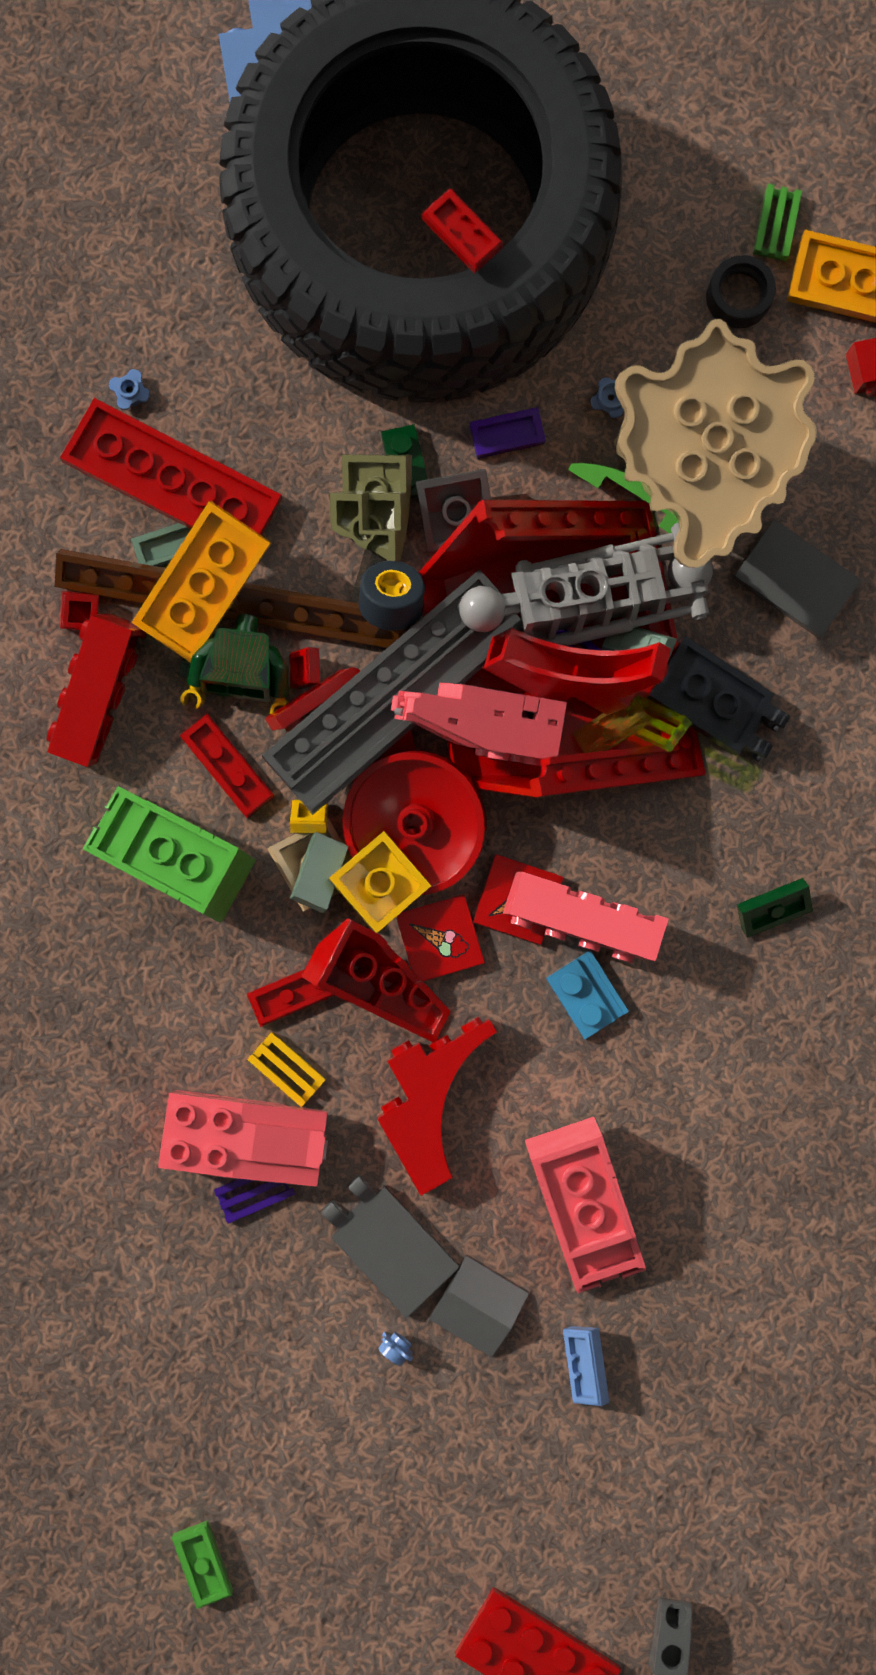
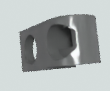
M659 1598L653 1644L648 1661L653 1675H688L692 1632H690L692 1608L691 1603L688 1601Z

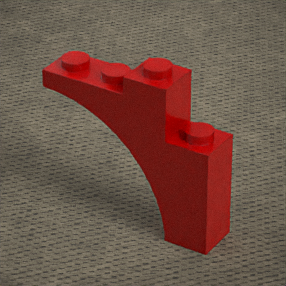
M511 627L492 637L483 669L538 698L565 701L575 697L609 715L629 707L636 692L663 682L668 672L667 663L671 648L658 642L650 646L630 650L600 651L580 649L548 642Z
M478 1016L462 1025L463 1033L451 1040L447 1034L429 1045L432 1051L428 1054L425 1053L419 1042L412 1046L410 1040L390 1050L393 1057L388 1059L387 1062L408 1099L402 1101L398 1096L382 1105L383 1113L378 1115L377 1120L420 1196L453 1178L442 1144L441 1123L444 1103L449 1087L463 1062L481 1043L497 1033L489 1018L482 1022Z

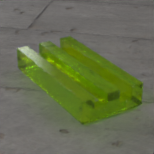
M637 695L634 699V702L637 704L635 708L629 706L625 711L629 716L626 720L620 718L617 724L624 731L671 752L692 723L686 716ZM646 710L679 726L676 728L645 714L644 711ZM639 720L671 735L668 740L635 723Z

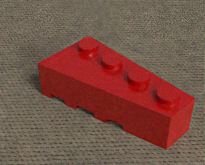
M113 614L90 615L89 620L86 619L83 622L79 633V639L82 640L79 653L73 655L68 667V673L71 674L68 688H63L58 698L57 707L61 710L57 722L54 721L51 724L47 733L46 740L50 742L47 753L85 767L97 764L114 721V717L108 714L110 709L116 710L126 690L125 684L121 682L122 678L129 674L131 668L134 669L139 656L134 649L138 637L145 639L147 633L131 623L132 621Z

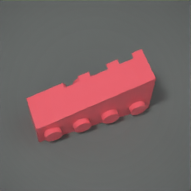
M516 872L503 914L512 916L510 923L531 930L532 925L536 924L546 928L544 934L565 941L566 936L569 935L580 939L578 944L580 947L599 952L600 947L613 950V958L628 963H633L634 958L656 961L669 920L659 915L639 914L637 908L614 902L610 904L605 902V899L600 896L583 891L574 892L568 886L525 872Z

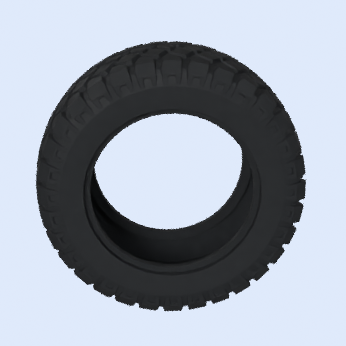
M311 0V9L307 11L299 7L280 23L282 33H270L256 50L255 57L258 63H248L236 85V90L241 96L231 97L224 121V127L230 132L222 134L219 165L226 168L220 172L219 176L221 203L227 205V208L222 210L226 235L230 240H233L230 245L231 253L238 272L245 274L242 277V281L252 301L257 306H261L258 311L274 332L282 335L281 341L299 358L310 357L308 362L310 367L327 378L340 377V385L363 393L364 390H373L374 397L398 401L399 397L405 398L408 396L410 402H435L436 398L444 397L446 401L470 397L473 391L479 390L483 393L505 384L508 378H516L536 365L541 357H545L571 330L592 298L610 256L620 214L622 159L618 127L613 119L615 117L614 110L606 88L599 84L601 82L599 73L588 55L579 52V43L562 24L552 25V15L533 1H526L522 4L521 0ZM407 114L447 116L478 128L500 144L522 173L530 192L533 209L514 238L475 274L468 269L456 274L436 278H406L390 275L361 264L338 248L326 236L309 210L316 181L330 157L350 137L360 130L384 119Z

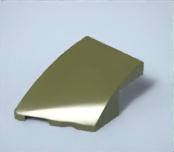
M342 455L343 491L330 493L331 529L343 537L353 539L358 546L375 552L387 561L400 562L409 517L412 455Z

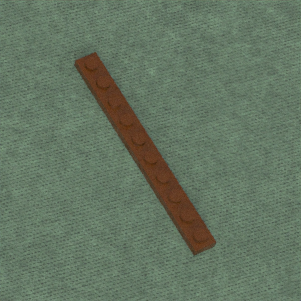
M60 549L56 553L54 587L144 603L166 568ZM250 583L244 585L223 617L237 620L238 615L248 614L258 618V624L385 648H388L408 631V627L391 631L371 625L362 616L359 603Z

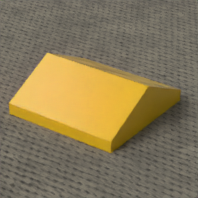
M384 831L329 878L333 885L376 933L431 887L428 881Z

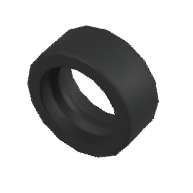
M749 255L733 256L722 261L714 270L706 291L707 306L715 319H721L728 327L734 329L748 328L759 323L769 311L776 294L775 278L765 263ZM742 273L751 276L758 282L761 288V298L753 309L738 310L730 307L723 300L720 288L722 282L728 276Z

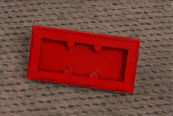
M451 188L422 213V220L474 274L503 249V242Z

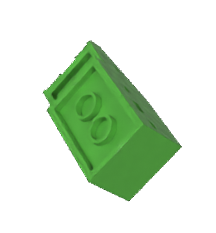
M118 786L109 803L105 806L110 812L106 811L97 827L100 830L93 827V831L83 850L222 923L256 860L238 847Z

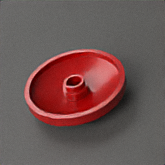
M403 751L388 755L373 763L353 783L343 809V833L352 858L384 831L431 885L421 895L442 891L462 879L477 861L486 838L487 816L478 788H476L468 774L458 765L445 757L430 752Z

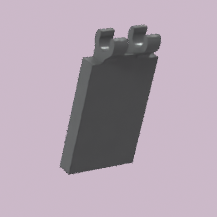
M358 1174L349 1183L348 1188L361 1202L347 1214L332 1199L322 1209L321 1213L331 1224L338 1228L331 1238L407 1318L459 1268V1264L385 1185L376 1192Z

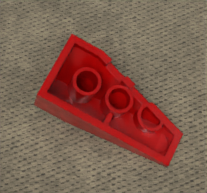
M349 918L318 943L301 976L315 986L431 1042L437 1040L451 1012L436 994L409 968V965L393 951L380 934Z

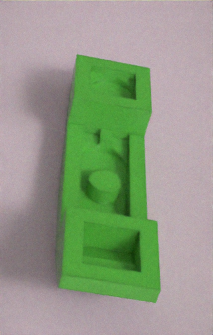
M572 463L568 469L596 488H601L606 479L610 478L650 504L651 497L644 491L641 482L626 481L625 471L593 463ZM667 509L661 510L666 515L659 527L668 533H672L671 527L678 523V520Z

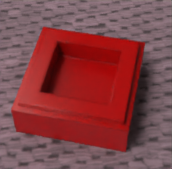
M307 647L290 653L291 688L303 689L320 684L319 648Z

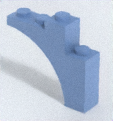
M248 0L253 28L245 30L234 28L226 33L218 34L229 101H231V97L241 96L236 90V85L247 64L258 63L255 52L270 33L281 34L280 23L299 7L307 11L311 9V0Z

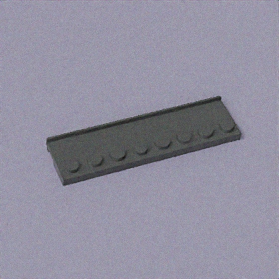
M480 569L262 755L266 763L312 815L319 811L416 726L409 721L395 719V713L391 710L394 695H398L399 691L438 695L439 683L464 685L484 667L492 637L511 627L524 632L522 619L517 614L504 616L502 623L496 629L488 632H477L464 624L460 616L459 604L462 596L469 589L477 586H488L499 592Z

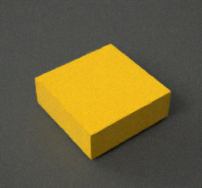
M292 800L290 833H327L328 803L312 815L300 800Z

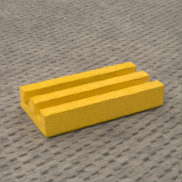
M273 1032L266 1037L247 1059L301 1108L326 1080ZM273 1043L311 1076L315 1082L312 1085L308 1084L268 1048L270 1044ZM264 1054L299 1085L305 1093L302 1096L263 1063L259 1057Z

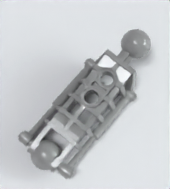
M675 523L671 527L672 533L619 546L611 544L533 564L528 562V560L519 561L515 566L517 572L511 574L515 592L500 595L499 592L488 586H477L469 589L460 601V616L464 624L470 629L477 632H488L496 629L502 623L504 616L520 613L525 634L564 646L629 632L634 627L691 614L692 619L702 620L710 614L707 600L703 596L709 593L708 585L713 575V564L709 560L700 567H684L674 557L673 546L657 549L653 547L675 541L680 529L679 523ZM670 560L668 579L675 589L665 591L659 562ZM623 573L621 577L608 579L609 576ZM586 583L590 585L594 590V596L585 595L580 588V584ZM626 585L629 598L613 602L610 588ZM545 591H555L560 597V603L549 601ZM690 599L688 606L664 611L665 604ZM645 610L651 612L650 615L637 618L638 612ZM618 617H621V618H622V619L610 621L611 619H614V618H618ZM594 624L593 626L583 628L584 625ZM561 630H567V631H568V632L556 634L557 631H561Z

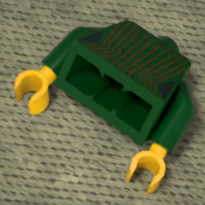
M248 614L238 615L235 630L227 628L218 629L215 637L208 639L192 655L187 679L190 687L180 697L183 705L188 703L190 693L197 696L196 709L204 705L206 701L205 694L270 702L272 696L275 698V701L271 704L270 714L274 712L276 706H284L288 703L285 697L289 696L288 669L278 648L270 645L269 636L263 633H256L258 618Z

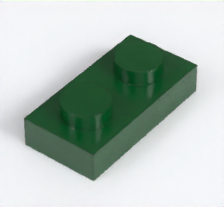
M415 424L381 431L385 455H412L410 499L417 498L416 482L427 480L428 477Z
M804 878L736 904L741 928L747 938L813 912L810 888Z

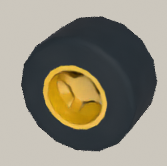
M397 561L378 562L369 567L362 575L360 584L359 609L362 616L371 625L384 630H401L415 624L421 616L425 583L422 575L414 567Z

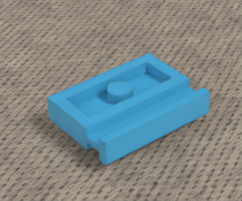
M590 950L546 977V980L583 1039H587L620 1016L629 1012Z

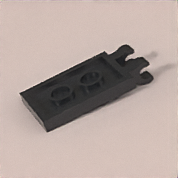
M687 636L683 637L668 660V672L663 682L654 685L646 698L736 756L743 749L748 756L758 762L761 758L766 759L773 746L756 736L755 733L762 722L774 732H777L779 728L784 729L790 716L770 704L775 695L774 693Z

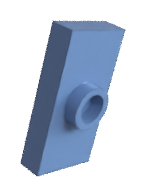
M579 1326L564 1328L563 1334L573 1403L603 1406L610 1403L599 1328Z

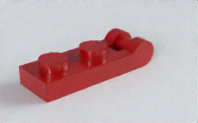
M351 667L335 671L320 681V684L314 685L265 717L266 722L271 730L285 729L286 732L291 731L304 720L303 715L312 709L316 710L358 674L360 670Z

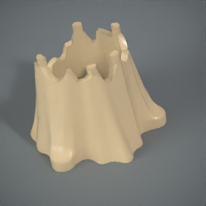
M721 319L712 320L700 337L681 344L670 370L658 373L650 371L643 366L635 365L622 371L615 382L616 396L625 411V417L618 436L614 440V445L616 446V455L624 458L627 465L625 480L641 482L644 491L651 497V511L656 512L667 509L677 518L680 529L674 541V557L678 563L690 568L703 566L715 555H728L734 547L737 536L741 533L755 534L761 530V512L768 504H781L786 500V485L790 478L803 472L817 434L815 424L803 410L804 399L812 388L815 379L814 371L810 364L804 360L796 359L775 366L763 365L757 359L755 343L752 340L734 336L727 324Z

